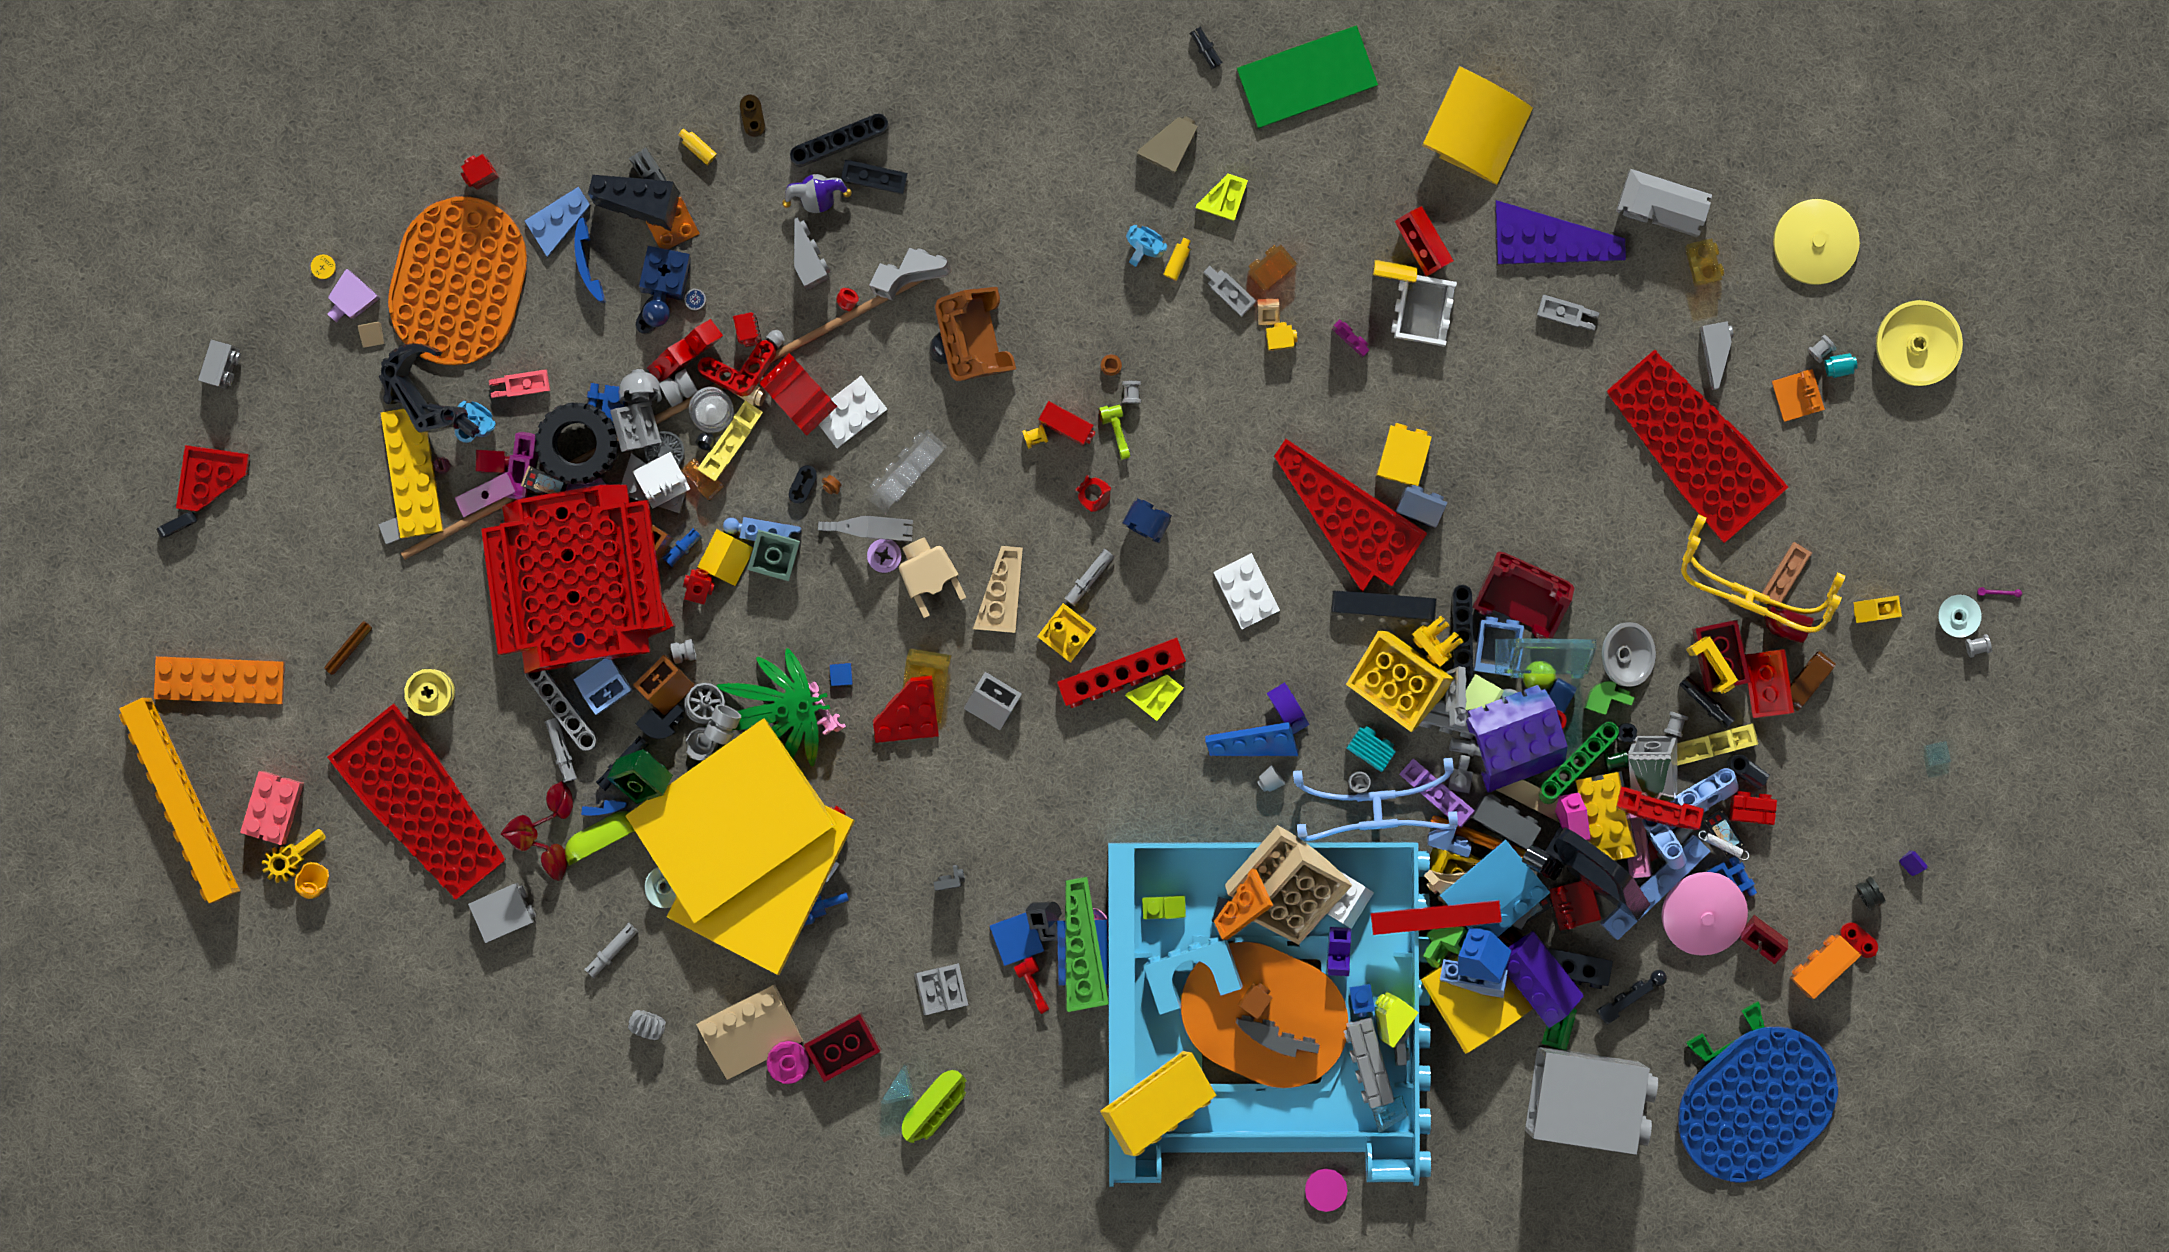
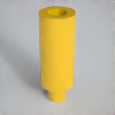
M685 129L680 131L678 135L683 139L682 143L707 166L716 158L717 153L692 131L688 133Z
M1183 238L1180 244H1176L1163 273L1164 276L1177 281L1191 250L1188 248L1190 240Z

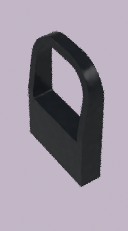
M1564 828L1555 839L1559 858L1572 875L1638 921L1651 904L1633 877L1623 867L1568 828Z

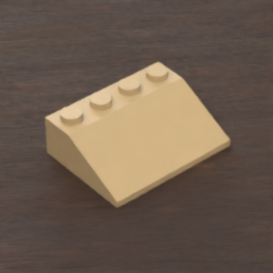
M775 984L696 1024L727 1080L767 1060L768 1053L778 1043L792 1041L799 1044L803 1042Z

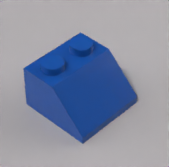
M1470 927L1458 955V975L1500 983L1509 962L1511 950L1491 931Z

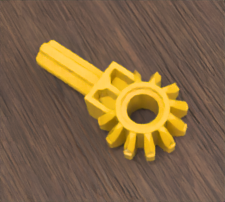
M317 829L297 845L289 844L287 847L282 846L279 852L276 847L272 848L273 855L269 852L265 854L269 861L262 860V864L268 865V868H264L263 872L270 871L268 879L271 880L275 876L276 883H280L281 877L285 882L289 881L288 874L292 877L296 875L291 869L299 868L298 864L305 860L303 855L326 839L325 834L322 830ZM280 858L285 861V868L281 871L276 868V861Z

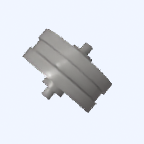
M701 683L691 688L685 698L684 708L691 720L707 724L713 720L711 717L706 718V710L708 709L713 713L714 708L711 704L719 703L724 705L725 699L718 687L710 683ZM700 689L708 690L709 692L703 696ZM696 691L700 700L690 697L691 694ZM711 693H714L718 699L711 700ZM689 702L696 703L697 707L692 710ZM698 710L702 711V717L695 714V712Z

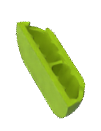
M629 811L616 812L574 834L568 840L565 847V857L568 865L570 866L634 832L635 830L625 816Z
M950 1070L941 1074L907 1113L902 1123V1135L908 1142L914 1143V1141L923 1138L926 1140L931 1137L962 1101L966 1094L964 1089L965 1082L967 1081L960 1072Z

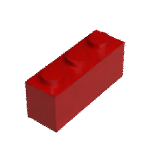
M1422 206L1394 221L1426 277L1454 261Z

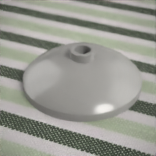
M1631 622L1621 623L1612 628L1607 634L1602 647V662L1609 678L1618 685L1631 687L1641 684L1651 674L1655 664L1656 651L1654 641L1649 632L1643 626Z

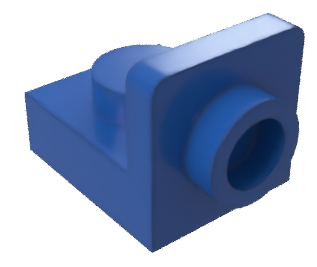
M1371 984L1349 987L1353 1013L1358 1014V1017L1370 1016L1371 1011H1375Z

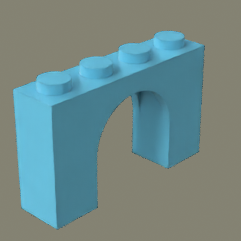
M1220 936L1208 939L1209 943L1204 945L1198 942L1189 945L1188 950L1181 952L1180 949L1168 952L1166 957L1160 958V955L1147 959L1148 962L1145 963L1144 969L1159 1014H1164L1181 1007V1000L1175 985L1174 976L1177 967L1186 961H1200L1211 969L1220 996L1240 990L1243 987L1228 940H1222Z

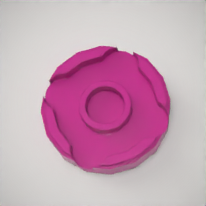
M780 1042L773 1046L768 1053L766 1061L768 1072L776 1081L791 1084L798 1082L806 1075L809 1068L808 1053L797 1042Z
M1319 1169L1307 1179L1305 1185L1306 1198L1310 1205L1317 1210L1333 1211L1339 1208L1346 1200L1347 1184L1342 1175L1337 1171Z

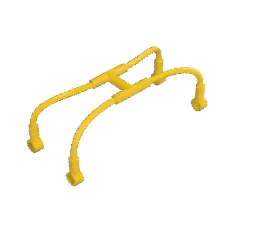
M1698 514L1688 537L1687 550L1682 558V576L1689 584L1700 590L1728 599L1729 602L1759 615H1766L1799 631L1808 633L1818 632L1831 621L1842 598L1837 596V593L1844 582L1845 575L1837 572L1827 594L1826 601L1821 606L1812 609L1792 607L1772 600L1769 596L1736 582L1731 583L1706 570L1693 556L1701 538H1698V535L1706 521V517ZM1691 562L1696 569L1707 577L1746 596L1745 599L1696 582L1687 573L1688 563ZM1753 600L1799 614H1815L1823 611L1825 608L1827 609L1821 624L1816 627H1805L1768 611L1767 608L1753 603Z

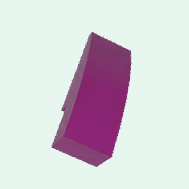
M527 432L515 433L513 454L510 455L508 472L511 473L518 492L507 496V498L523 499L528 497L530 489L522 487L521 483L528 466L536 469L538 453L535 452L537 441L535 434Z

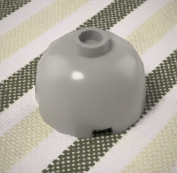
M643 369L633 370L632 373L622 379L619 385V401L621 404L625 401L628 403V406L650 402L652 405L653 400L657 399L658 403L662 399L659 381L654 375L645 372Z

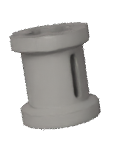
M1823 335L1821 337L1822 340L1815 346L1808 348L1809 353L1819 363L1823 361L1822 358L1831 350H1836V346L1826 335Z
M1123 381L1124 399H1122V403H1141V399H1139L1141 381Z
M1987 634L1979 639L1965 640L1967 653L1970 658L1974 657L1975 654L1983 652L1992 653L1991 642Z
M1670 711L1669 715L1671 718L1664 732L1682 738L1683 734L1681 732L1684 722L1688 720V717Z

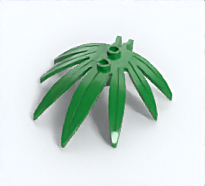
M789 648L785 650V658L788 671L794 683L773 663L764 658L756 657L758 664L766 675L777 685L785 689V693L752 684L726 683L716 685L720 690L735 696L775 702L774 704L754 706L737 711L741 715V719L737 728L732 730L749 729L765 718L768 724L779 721L778 724L771 727L779 738L793 726L794 730L785 744V748L792 759L798 751L805 731L806 756L810 766L813 767L815 765L818 754L819 733L814 712L819 709L827 710L831 708L830 705L823 706L819 704L813 706L814 702L821 701L822 698H826L828 695L824 693L818 697H811L806 674L800 662Z

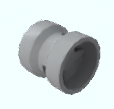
M692 639L685 640L682 644L677 642L671 644L675 664L682 663L683 660L687 659L689 661L697 660Z
M1360 771L1352 773L1348 780L1350 789L1357 793L1367 791L1371 784L1369 776Z

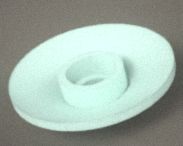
M1951 596L1942 603L1939 609V623L1942 629L1951 636H1969L1980 625V607L1969 596ZM1957 612H1960L1962 614V618L1960 620L1955 619V614Z
M658 867L653 869L645 881V894L653 905L660 908H670L677 896ZM662 882L665 884L663 890L660 889V884Z

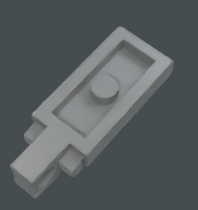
M1208 266L1203 272L1210 279L1208 285L1241 317L1256 303V300L1226 272L1224 273L1220 270L1217 273L1211 266Z
M1459 666L1446 672L1454 678L1446 691V712L1450 716V726L1462 728L1466 724V668Z

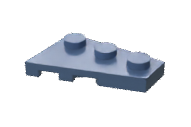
M577 187L526 219L525 223L546 256L549 257L555 247L564 239L565 235L591 205L581 189Z

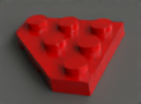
M185 445L176 508L199 512L247 476L250 454Z
M932 676L910 678L906 682L905 687L890 700L881 714H878L873 719L875 743L939 736Z

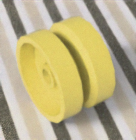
M422 669L414 673L407 680L404 688L405 700L408 706L415 713L423 716H435L446 712L455 698V686L451 678L444 672L436 669ZM429 689H433L434 694H431V697L427 694V691Z

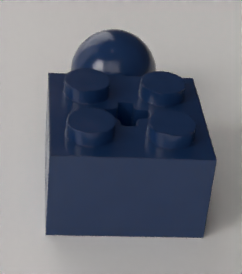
M652 246L647 247L639 289L641 293L654 295L653 300L644 306L642 312L643 319L648 325L661 327L667 323L670 317V310L665 304L666 298L683 301L691 263L690 254ZM664 270H668L669 273H666L665 276H662L661 272Z

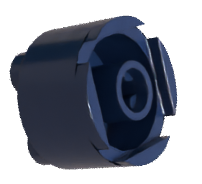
M1137 498L1136 501H1133L1122 524L1127 525V528L1145 538L1150 537L1152 541L1160 543L1171 523L1170 518L1172 515L1156 508L1153 510V504Z

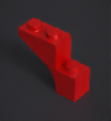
M709 319L694 328L684 339L668 347L647 369L660 383L672 377L691 360L716 344L723 337V334L714 322Z

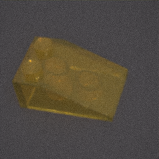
M909 649L905 665L903 688L912 677L932 676L937 721L941 723L952 655Z

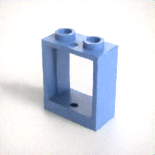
M1486 616L1485 620H1480L1473 671L1517 677L1524 626L1519 625V621L1507 619L1506 623H1501L1495 617ZM1485 626L1516 631L1511 667L1480 663Z

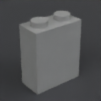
M518 883L512 884L468 904L485 943L535 922L533 917H536V913L532 905L528 906L525 900L528 896L523 885L519 886Z

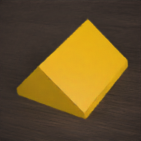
M716 529L697 567L736 586L752 555L753 547Z

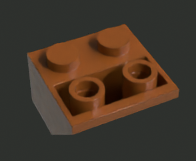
M663 655L633 686L662 714L666 715L689 693L695 684L666 655Z

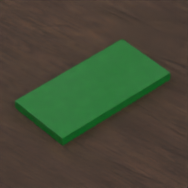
M1357 25L1237 68L1258 129L1378 86Z

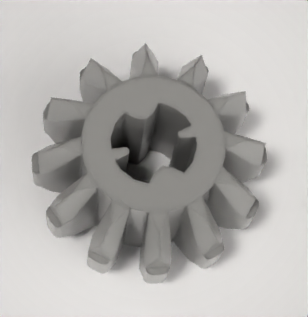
M636 1010L629 1019L628 1029L632 1033L637 1034V1036L658 1040L664 1033L666 1022L656 1014L644 1010Z

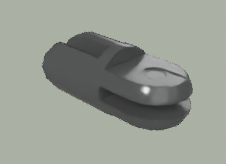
M647 147L637 152L635 156L629 157L630 162L641 179L667 181Z

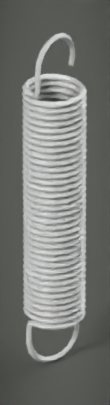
M1710 833L1706 835L1705 839H1702L1738 858L1743 853V849Z

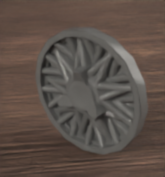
M659 432L662 443L645 447L647 461L650 463L671 452L679 466L685 452L683 442L672 432Z

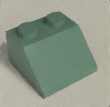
M758 529L747 570L789 581L800 541Z

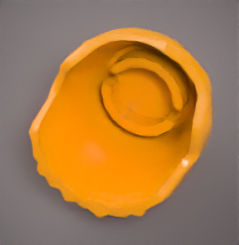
M318 863L304 864L295 878V890L306 899H314L323 894L329 882L328 869Z

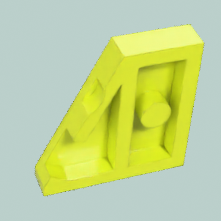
M1227 174L1197 203L1196 209L1235 221L1248 180Z
M1165 675L1126 693L1125 696L1158 721L1183 690V687L1170 676Z

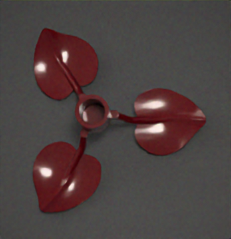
M562 781L552 785L547 792L546 803L549 810L553 812L550 816L532 823L528 816L519 815L512 819L500 834L519 851H527L531 846L544 848L546 851L541 855V863L546 873L555 881L563 879L567 868L565 850L559 844H552L549 848L548 845L535 842L538 832L534 827L555 818L556 815L560 819H566L570 815L573 808V798L570 789Z

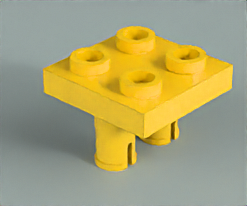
M1063 603L1037 637L1071 663L1097 629Z
M1439 616L1428 627L1424 624L1412 634L1415 637L1413 640L1416 645L1421 649L1424 648L1428 652V659L1434 665L1438 664L1439 667L1452 657L1450 652L1463 643L1461 638L1454 643L1452 642L1459 636L1455 632L1442 643L1436 638L1438 634L1449 627L1447 621L1439 626L1445 620L1442 616Z

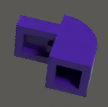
M1285 682L1267 693L1284 723L1289 722L1293 734L1310 725Z
M1329 928L1328 975L1349 976L1351 928Z

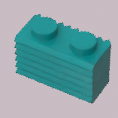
M1367 726L1364 729L1359 727L1346 749L1378 771L1383 772L1396 752L1393 749L1394 744L1385 738L1382 741L1375 737L1377 733Z

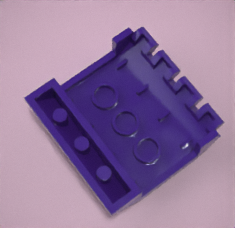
M1538 685L1525 689V697L1521 691L1505 697L1506 704H1504L1502 699L1486 704V712L1482 706L1468 711L1469 718L1466 720L1469 732L1475 734L1486 769L1481 773L1488 793L1560 766L1566 761L1567 743L1556 706L1545 689L1541 690Z

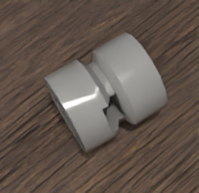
M686 369L678 372L674 380L667 378L659 383L672 407L683 402L684 396L687 398L692 397L698 391Z
M716 705L711 716L713 721L708 722L704 734L712 741L726 745L731 742L734 735L732 729L737 728L741 715L730 707Z

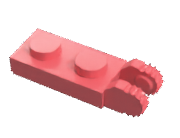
M548 370L506 375L504 378L488 380L489 385L492 386L506 384V391H495L491 393V398L515 397L550 391Z

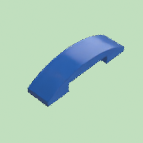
M579 218L575 231L577 266L589 291L598 301L604 303L605 298L601 281L591 280L582 243L590 241L587 223L584 218Z

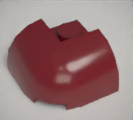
M1773 606L1766 607L1768 611L1798 625L1812 626L1814 618L1788 610L1779 611ZM1764 616L1766 627L1772 634L1800 643L1805 642L1809 634L1808 632L1799 631L1773 618Z

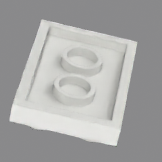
M860 376L831 399L837 407L819 426L838 449L888 409L864 378Z
M1252 553L1213 572L1241 629L1280 611Z

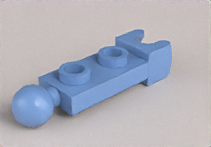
M743 517L742 523H739L735 518H727L723 523V529L726 533L735 534L741 532L740 539L751 541L756 540L758 529L790 538L792 533H800L802 530L798 526Z

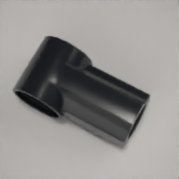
M1733 754L1727 759V768L1734 771L1735 774L1758 790L1765 785L1770 774L1752 763L1744 755ZM1737 758H1740L1743 762L1739 770L1734 768V761Z

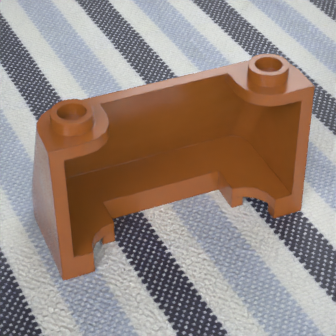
M998 287L963 290L941 297L936 302L935 311L950 375L956 381L1016 370L1013 355L1008 351L999 352L990 316V311L995 310L1000 303Z

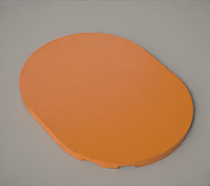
M464 196L452 197L436 202L424 209L411 222L400 245L389 289L388 307L394 329L405 345L411 343L424 344L442 352L441 356H435L426 352L421 354L420 357L442 365H464L486 357L504 341L516 315L527 270L526 246L515 222L494 204L479 198Z
M1247 941L1229 943L1243 987L1240 990L1220 996L1211 969L1200 961L1193 967L1183 987L1181 997L1182 1020L1194 1046L1209 1060L1266 1086L1293 1088L1308 1084L1323 1076L1340 1057L1346 1043L1344 1030H1347L1346 1024L1348 1023L1347 1008L1337 986L1318 968L1261 943ZM1260 982L1270 989L1271 992L1269 994L1272 996V999L1257 1019L1239 1006V1002L1253 983L1258 985ZM1246 1015L1254 1017L1256 1022L1262 1023L1263 1019L1274 1021L1275 1026H1279L1278 1035L1286 1032L1294 1034L1295 1039L1303 1040V1036L1316 1039L1315 1043L1320 1045L1319 1051L1314 1053L1297 1049L1295 1057L1278 1053L1252 1039L1236 1024V1018Z

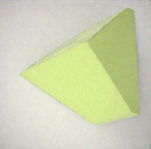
M1475 674L1466 689L1465 709L1470 710L1481 706L1485 708L1486 704L1499 700L1504 690Z

